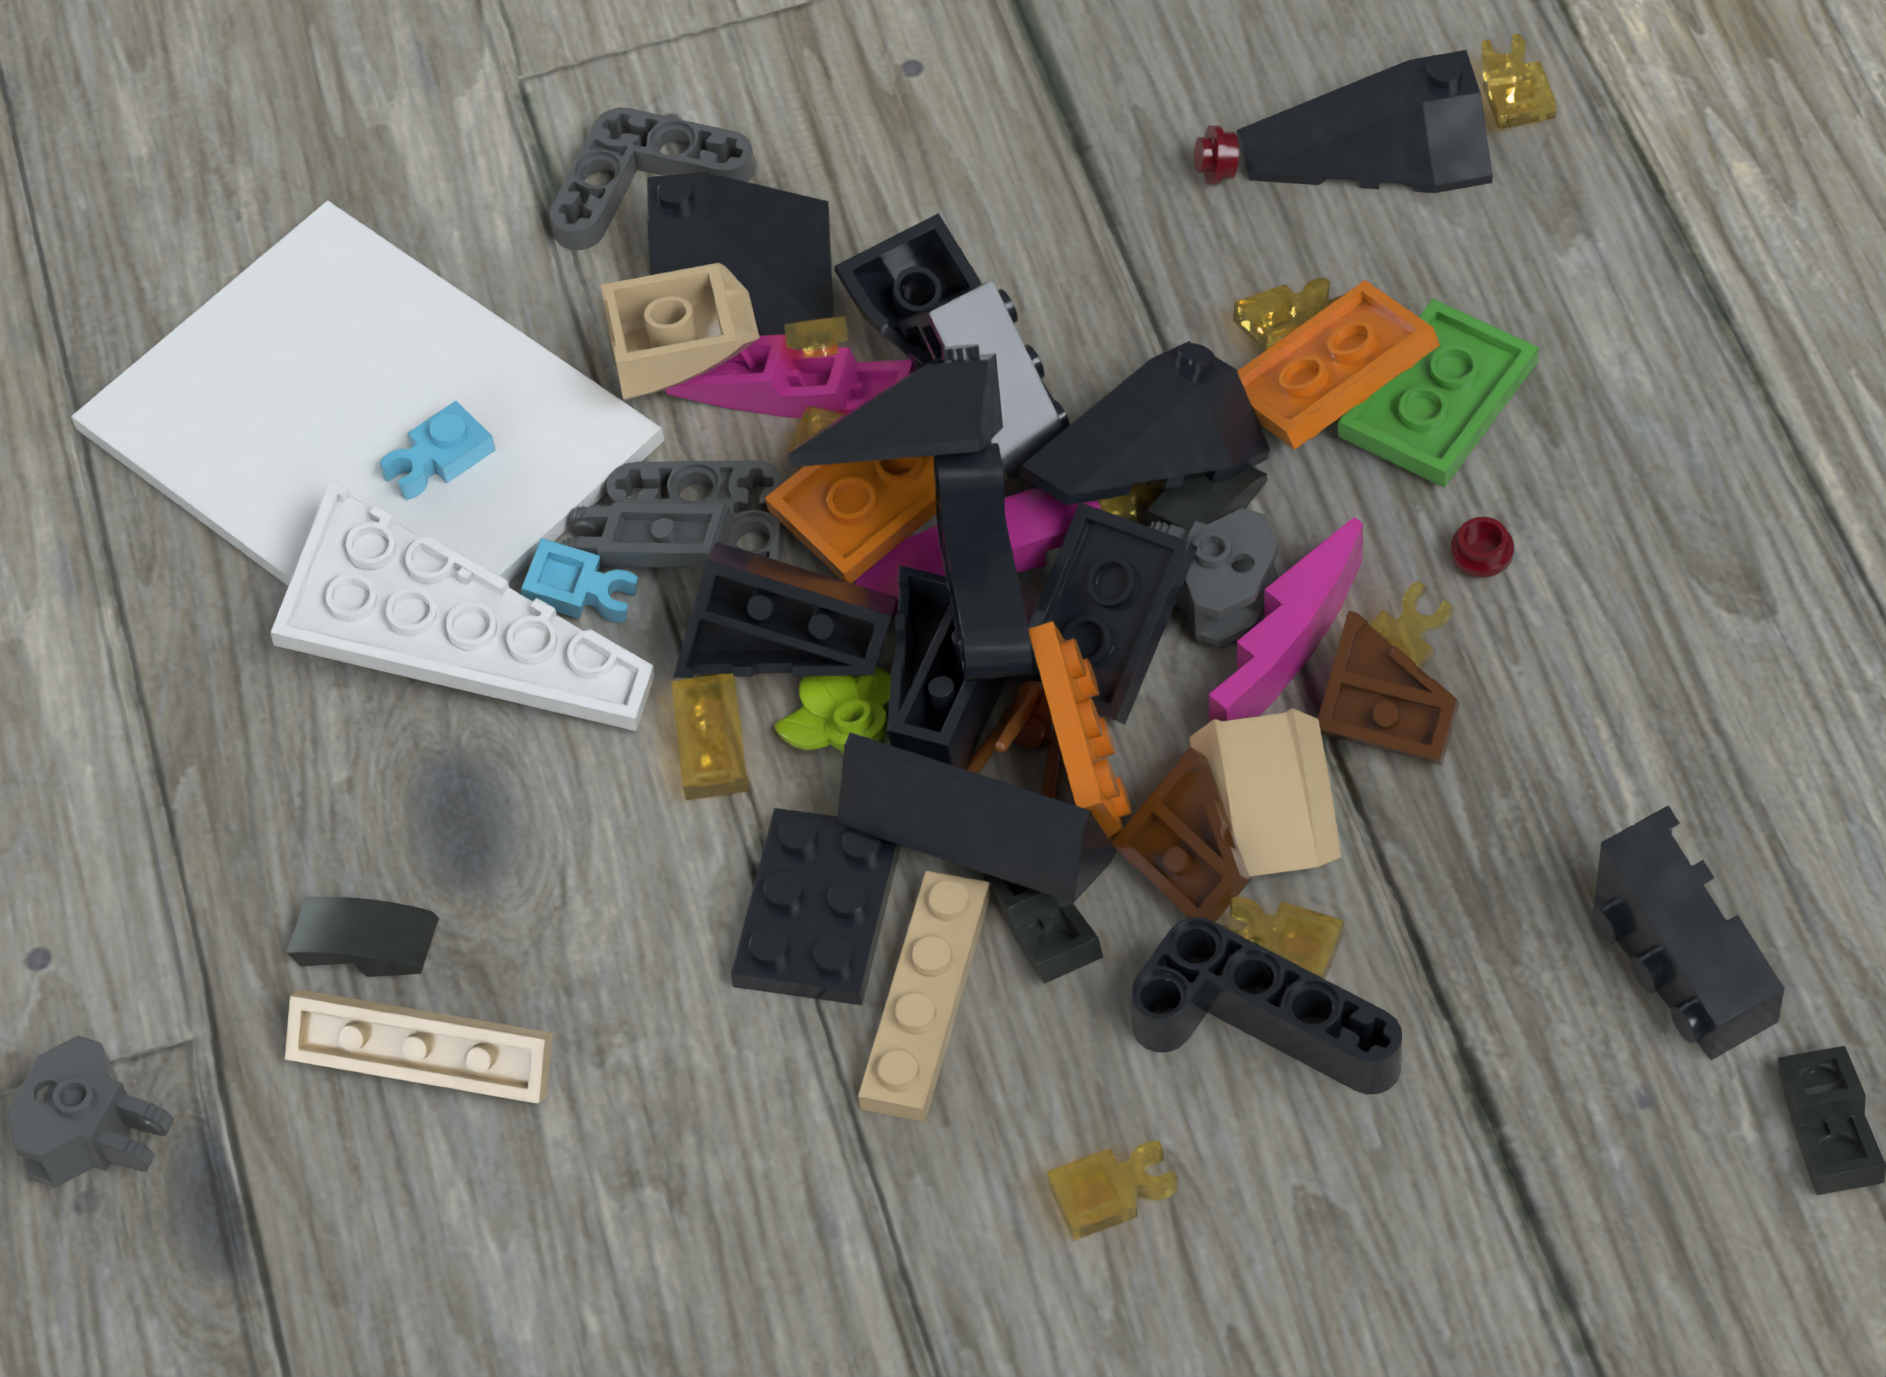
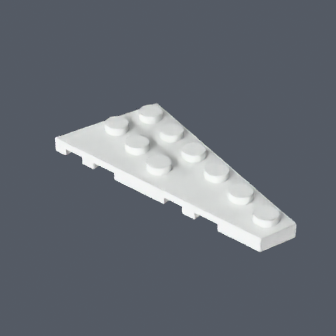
M330 478L271 630L274 646L637 731L654 680L652 664L591 629L586 631L579 629L557 616L554 607L538 598L531 601L509 588V583L504 578L432 536L421 537L397 523L394 514L378 505L371 508L351 496L347 487Z

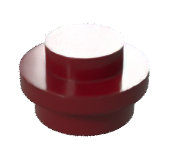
M1219 125L1208 126L1204 137H1198L1194 147L1195 169L1198 173H1204L1207 184L1218 185L1223 179H1233L1238 169L1239 143L1235 132L1223 131V128Z
M1490 517L1472 518L1466 521L1452 538V560L1461 571L1471 576H1495L1507 569L1513 560L1514 541L1505 526L1496 519Z

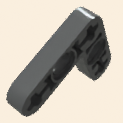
M618 107L604 112L595 121L551 206L550 217L555 239L562 247L569 250H584L598 244L604 237L637 170L661 176L707 172L749 182L755 171L750 140L745 135L735 131L632 108ZM673 141H682L689 145L686 151L678 155H666L659 151L665 144ZM598 171H608L615 175L610 182L604 185L595 186L585 182L589 175ZM582 203L586 204V205H585V209H586V213H587V218H588V219H586V218H581V216H582V214H583V212H584L583 204H582Z
M758 460L632 462L616 468L609 475L606 486L610 506H612L613 502L725 504V506H729L734 517L727 545L744 550L738 547V540L747 533L761 532L770 538L769 542L758 550L744 551L782 562L784 525L768 510L765 497L779 487L783 480L778 468L769 462ZM701 483L712 488L710 495L700 501H687L680 496L681 492L691 484ZM664 486L668 487L669 499H661V497H664L662 489ZM757 486L765 487L762 489L760 496L761 511L751 509L749 495L753 493L754 487ZM633 488H644L640 490L638 498H627L631 496Z

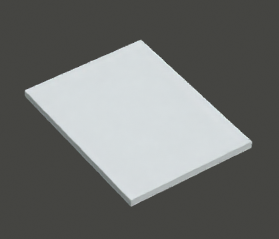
M328 200L71 416L76 430L287 586H289L330 478L347 487L349 494L371 508L375 505L382 507L394 514L396 522L421 537L432 536L504 578L509 583L532 562L541 538L554 542L569 528L570 524H568L573 509H576L577 506H594L607 494L606 483L609 475L616 468L626 463L642 462L665 441L662 427ZM454 401H457L492 435L495 451L448 483L436 473L428 479L426 489L419 496L405 500L402 497L398 481L409 473H401L394 479L387 481L383 477L379 464L381 459L391 451L410 449L411 445L407 433Z

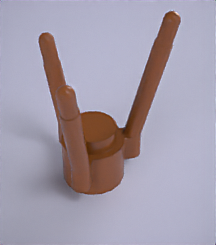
M1027 681L1021 684L1010 708L1004 709L997 726L970 760L966 770L979 774L994 752L1004 753L1012 741L1027 749H1036L1046 742L1049 745L1041 795L1055 799L1062 753L1043 683Z

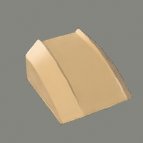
M720 263L601 284L623 401L654 394L690 381L727 362L760 339L748 290L726 266Z
M1291 708L1285 713L1228 721L1214 719L1189 737L1190 747L1200 751L1208 759L1249 877L1316 868L1341 858L1328 768L1317 718Z

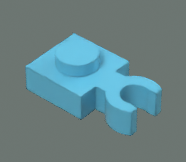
M454 401L407 433L411 445L410 449L391 451L381 459L379 464L383 477L387 481L394 479L401 473H409L402 477L398 484L402 497L405 500H410L419 496L426 489L428 479L436 473L448 483L494 452L495 446L492 435L457 401Z
M541 538L521 588V595L531 601L538 598L554 607L556 612L578 619L581 618L585 604L596 607L598 613L604 619L615 623H623L627 618L628 604L616 601L610 595L614 592H624L635 596L638 577L629 571L620 569L611 570L605 574L598 572L600 565L599 555Z

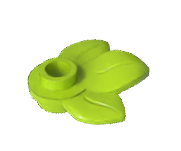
M876 667L874 675H859L856 679L851 675L804 676L799 684V697L804 706L775 723L774 726L777 734L785 742L802 750H814L832 745L843 755L845 742L850 732L884 743L888 727L886 709L889 706L891 675L884 669Z

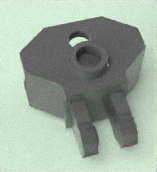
M1241 508L1209 524L1195 521L1191 530L1175 525L1169 526L1165 522H1152L1151 528L1187 540L1198 547L1174 605L1185 609L1196 641L1221 648L1240 639L1259 624L1264 614V589L1278 579L1274 566V561L1278 555V545L1266 515Z
M76 1036L39 1055L7 1110L14 1148L18 1155L25 1157L28 1175L31 1180L54 1188L94 1167L107 1171L110 1163L126 1168L130 1167L135 1171L147 1172L155 1154L147 1145L133 1138H127L126 1134L131 1127L146 1133L149 1132L161 1137L162 1135H167L174 1121V1118L166 1112L167 1110L160 1108V1106H156L153 1103L149 1104L144 1100L127 1095L122 1083L118 1082L115 1070L102 1043L81 1036ZM50 1085L44 1094L43 1102L38 1101L36 1098L39 1090Z

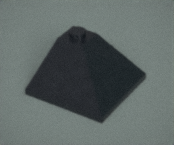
M707 172L647 177V225L651 275L720 263L726 266L748 290L759 336L786 334L793 348L835 345L830 211L828 201Z
M978 344L941 348L942 358H934L820 429L787 454L788 468L980 452L1003 428L996 353L980 354Z

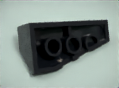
M1467 50L1407 60L1237 130L1238 143L1249 181L1320 185L1327 178L1359 180V188L1379 189L1380 182L1415 184L1414 192L1439 193L1490 184L1493 179L1481 92Z
M939 213L835 265L834 268L835 273L864 320L919 367L933 359L918 334L906 339L897 322L959 291L982 284ZM1043 383L1044 388H1045V390H1046V392H1047V394H1048L1050 400H1051V401L1054 400L1053 397H1052V395H1051L1050 392L1048 391L1047 387H1046L1045 384Z
M1188 341L1148 360L1022 464L1019 476L1065 505H1072L1079 502L1084 503L1129 495L1132 484L1159 481L1167 489L1182 486L1185 475L1207 472L1206 474L1213 481L1231 478L1267 460L1270 448L1236 368L1215 357L1209 348Z

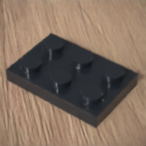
M1079 502L1028 629L1053 621L1065 641L1075 638L1082 658H1088L1096 678L1099 695L1091 697L1094 702L1098 715L1125 725L1198 547L1187 540ZM1031 639V675L1007 677L1020 685L1027 681L1042 682Z
M774 808L731 970L733 987L862 1005L901 845L837 824V816Z

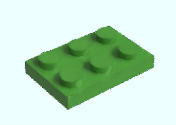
M1432 299L1419 318L1434 328L1440 346L1420 359L1413 367L1405 370L1374 392L1363 403L1356 405L1345 413L1338 421V437L1445 488L1538 363L1539 347Z

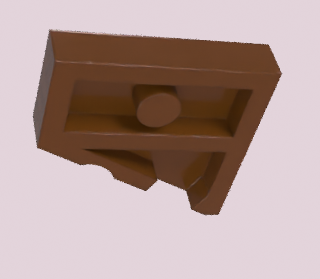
M1348 611L1318 715L1321 734L1442 765L1459 707L1457 698L1435 679H1431L1397 646L1394 647L1372 628L1360 614Z
M1190 747L1111 843L1189 918L1202 917L1216 922L1251 880L1208 759L1200 751Z

